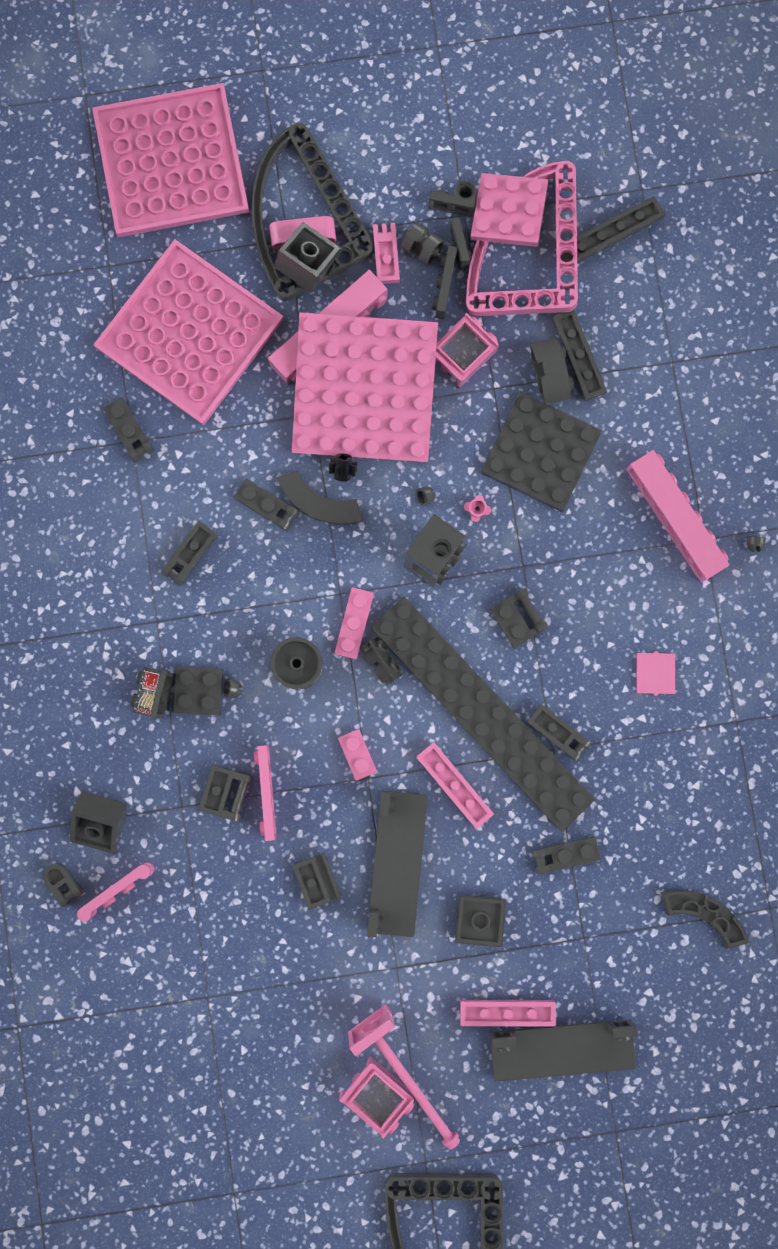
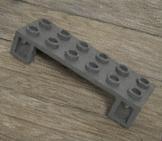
M381 790L367 937L377 938V934L414 937L427 795Z
M630 1019L489 1032L493 1078L496 1082L636 1068L633 1036H637V1028Z

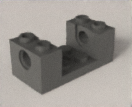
M433 514L405 553L404 567L431 587H434L436 583L441 585L447 577L450 567H454L461 557L460 553L466 546L463 543L466 536Z

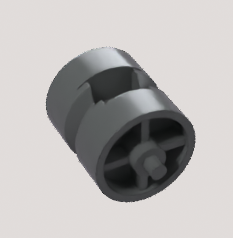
M417 222L409 231L407 229L404 230L403 233L406 236L401 247L412 255L416 253L417 259L425 265H430L436 257L439 259L442 257L439 252L444 244V240L434 233L428 234L429 229Z

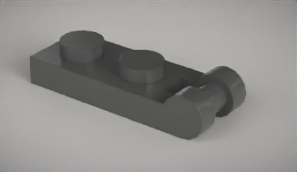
M123 397L103 408L134 463L139 461L140 457L146 453L149 455L154 452ZM141 442L142 446L136 449L133 447L136 443Z
M245 479L234 496L235 500L287 532L291 527L290 523L293 518H297L300 513L294 507L286 504L248 479ZM281 510L286 512L283 519L277 517Z
M198 521L164 566L161 573L166 577L170 576L174 579V583L182 586L218 534ZM178 563L183 566L180 572L175 569Z
M542 704L538 706L526 722L577 763L582 758L581 754L585 749L588 750L592 745ZM573 739L578 743L574 749L568 746Z
M595 836L531 851L533 858L536 859L537 866L535 869L537 874H545L550 871L601 860ZM546 855H551L552 863L546 864Z

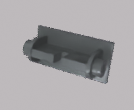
M376 637L362 646V653L369 664L373 665L377 661L380 664L373 670L382 683L384 682L387 686L402 676L400 665L391 658L388 653V647L382 640Z

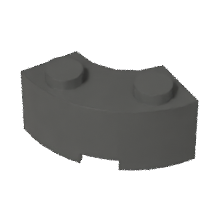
M557 338L530 343L531 362L537 379L539 395L544 404L571 399V390L574 389L572 376H568L565 363V346H560Z

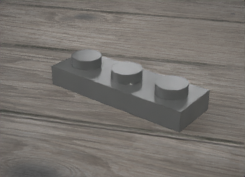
M449 245L447 254H442L440 267H444L443 275H438L436 288L440 289L439 297L434 296L432 310H436L435 318L442 320L445 317L457 247Z

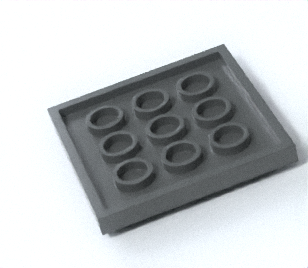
M520 391L481 474L563 512L602 430Z

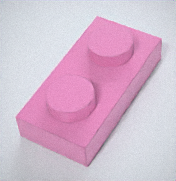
M360 729L338 738L356 781L377 772Z

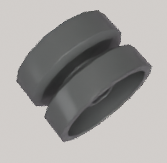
M300 637L288 638L279 643L273 651L270 661L271 670L276 680L285 687L295 690L307 689L314 685L321 677L324 667L323 657L316 645ZM297 659L301 661L299 668H295L292 664Z

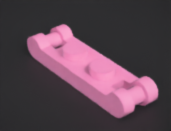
M146 862L138 866L80 908L77 912L78 919L86 922L93 918L97 913V908L101 905L104 909L116 901L114 896L122 891L123 894H126L136 887L134 884L139 878L146 879L151 876L155 871L154 865Z

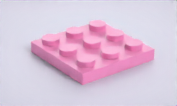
M481 173L471 240L538 247L548 179Z

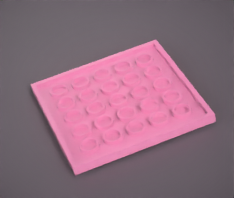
M224 83L92 107L113 221L118 238L250 213Z
M174 239L93 346L204 426L282 323L284 316Z
M299 312L292 453L331 456L345 453L352 457L428 462L438 322Z

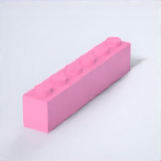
M369 269L319 314L369 317L373 309H379L386 303L388 289ZM298 332L268 357L269 365L287 385L291 381L296 382Z
M652 450L631 463L626 470L699 581L703 582L730 565L728 563V556L723 549L718 548L715 543V536L710 530L705 528L701 515L696 510L694 511L689 504L690 499L688 495L683 491L681 492L677 486L676 477L665 468L662 456Z

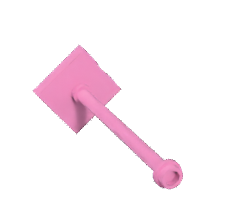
M385 1004L348 1031L350 1050L356 1057L375 1043L444 1138L442 1140L444 1147L451 1150L460 1142L458 1133L449 1130L383 1038L385 1034L395 1028L392 1011Z

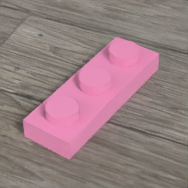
M351 588L335 655L357 660L374 593Z

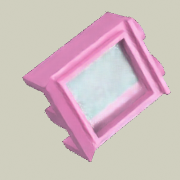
M466 313L437 342L436 360L441 364L440 368L445 374L450 373L457 379L456 386L460 388L497 352L498 340L491 332L487 333L482 328V324L476 317H470Z
M371 1056L367 1059V1066L360 1074L356 1073L352 1079V1084L346 1091L342 1090L339 1096L340 1102L348 1106L380 1134L383 1139L388 1133L391 1135L399 1125L398 1120L403 1114L407 1116L415 1105L413 1103L414 1097L408 1088Z

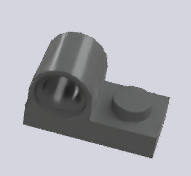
M461 181L457 184L454 195L444 190H431L429 209L472 217L476 200V187L470 181ZM463 193H466V194H468L470 197H468V198H463V197H461L460 195L463 194Z

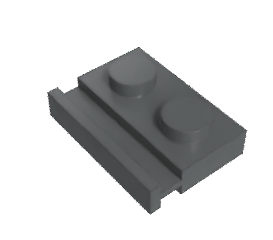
M325 852L292 865L309 910L341 898Z

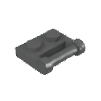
M526 588L489 609L513 648L549 627L546 621L543 622L527 595L529 593ZM520 600L536 626L535 628L529 629L514 602Z
M212 765L198 810L240 822V810L248 784L252 782L253 776ZM233 779L240 780L231 811L224 810Z

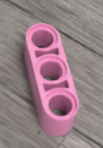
M330 216L273 222L270 224L272 249L279 251L302 222L333 243H336L334 219Z

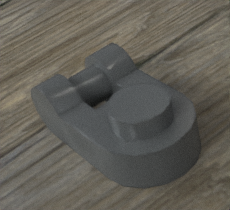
M54 863L44 870V882L62 907L68 905L72 898H78L84 893L80 884L75 881L65 865ZM66 883L69 890L63 892L60 887Z

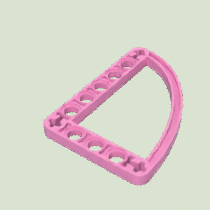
M572 162L550 163L523 176L548 180L555 178L557 289L478 292L480 271L489 242L477 241L473 250L467 281L466 305L471 315L496 316L570 312L576 308L578 303L576 168ZM563 170H568V182H563ZM565 189L572 192L571 197L566 199L560 196V192ZM567 210L573 215L570 219L565 220L560 217L561 212ZM563 232L572 233V239L568 241L562 240L560 235ZM563 253L573 255V259L570 262H564L560 257ZM564 274H570L574 279L571 283L566 284L561 281V277ZM565 290H570V304H565ZM546 296L551 299V303L547 306H541L538 300ZM523 297L528 300V304L525 307H518L515 304L516 300ZM499 298L506 302L502 308H495L493 306V302ZM488 299L490 308H486V300ZM475 301L480 303L477 309L474 308Z

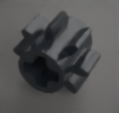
M340 453L335 455V459L330 460L329 474H334L335 480L346 482L351 479V476L355 477L357 461H352L351 455Z

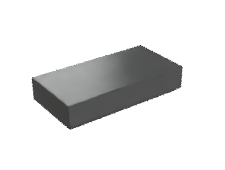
M453 218L450 222L449 230L453 246L457 247L456 258L460 270L468 269L470 258L460 218Z

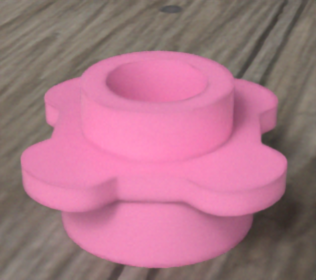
M477 495L475 499L471 502H466L464 505V510L469 512L473 522H479L481 517L491 513V508L487 506L484 497L481 495Z

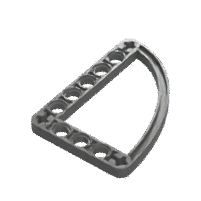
M302 123L293 124L270 144L260 161L252 192V220L258 252L267 278L276 296L282 301L291 300L308 291L296 282L295 284L298 288L295 289L292 279L287 276L279 278L268 250L263 224V198L269 173L281 152L290 144L293 145L348 242L340 246L341 249L331 264L330 271L325 274L319 284L368 259L373 253V242L309 129ZM296 132L303 134V140L305 142L304 144H302L300 138L295 135ZM312 149L316 152V155L313 158H306L304 152ZM317 168H324L327 171L324 177H317L314 172ZM333 186L337 189V193L334 196H328L325 193L326 188ZM340 205L348 208L347 213L344 215L337 214L335 210ZM350 224H355L359 227V230L354 234H350L346 228ZM360 237L362 244L367 246V251L365 252L363 249H360L358 242ZM341 253H346L350 256V260L347 263H341L337 257ZM283 285L289 290L286 294L284 291H281V286Z
M393 1173L387 1177L385 1181V1204L392 1249H405L398 1222L396 1200H480V1249H503V1187L497 1175L491 1173ZM419 1180L427 1185L426 1189L420 1193L413 1189V1184ZM394 1181H398L399 1186H406V1181H409L410 1192H406V1187H398V1191H393L391 1186H393ZM440 1181H447L451 1185L447 1192L438 1191L437 1185ZM465 1181H471L474 1184V1189L469 1193L463 1192L461 1189V1185ZM490 1182H494L496 1186L493 1189L494 1199L490 1198L489 1189L487 1188ZM489 1206H495L498 1209V1214L493 1218L485 1215V1210ZM495 1231L498 1234V1239L492 1243L485 1240L487 1232Z

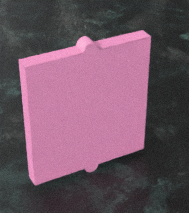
M658 651L653 653H636V693H648L654 696L658 694H675V654L658 653Z

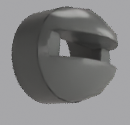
M426 486L416 490V499L421 506L431 504L435 500L436 494L432 492L433 489Z
M747 537V547L750 551L755 552L757 550V552H760L764 549L766 537Z
M227 679L224 684V696L229 698L240 696L242 691L239 688H242V684L235 679Z

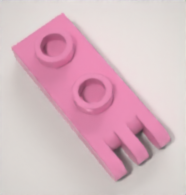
M382 223V232H378V225L373 224L377 278L383 284L400 283L395 223L390 224L391 232H387L386 223Z

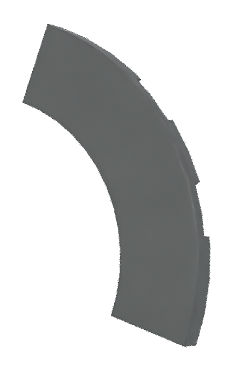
M299 471L277 477L280 487L289 501L307 516L318 521L336 525L363 522L356 499L336 501L324 498L306 485Z
M677 889L660 892L668 916L685 914L703 919L717 931L726 949L750 943L737 917L717 900L691 890Z

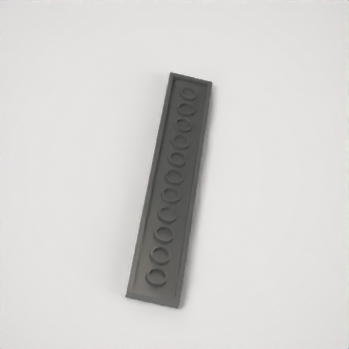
M405 596L371 627L376 635L561 832L595 801L589 792Z

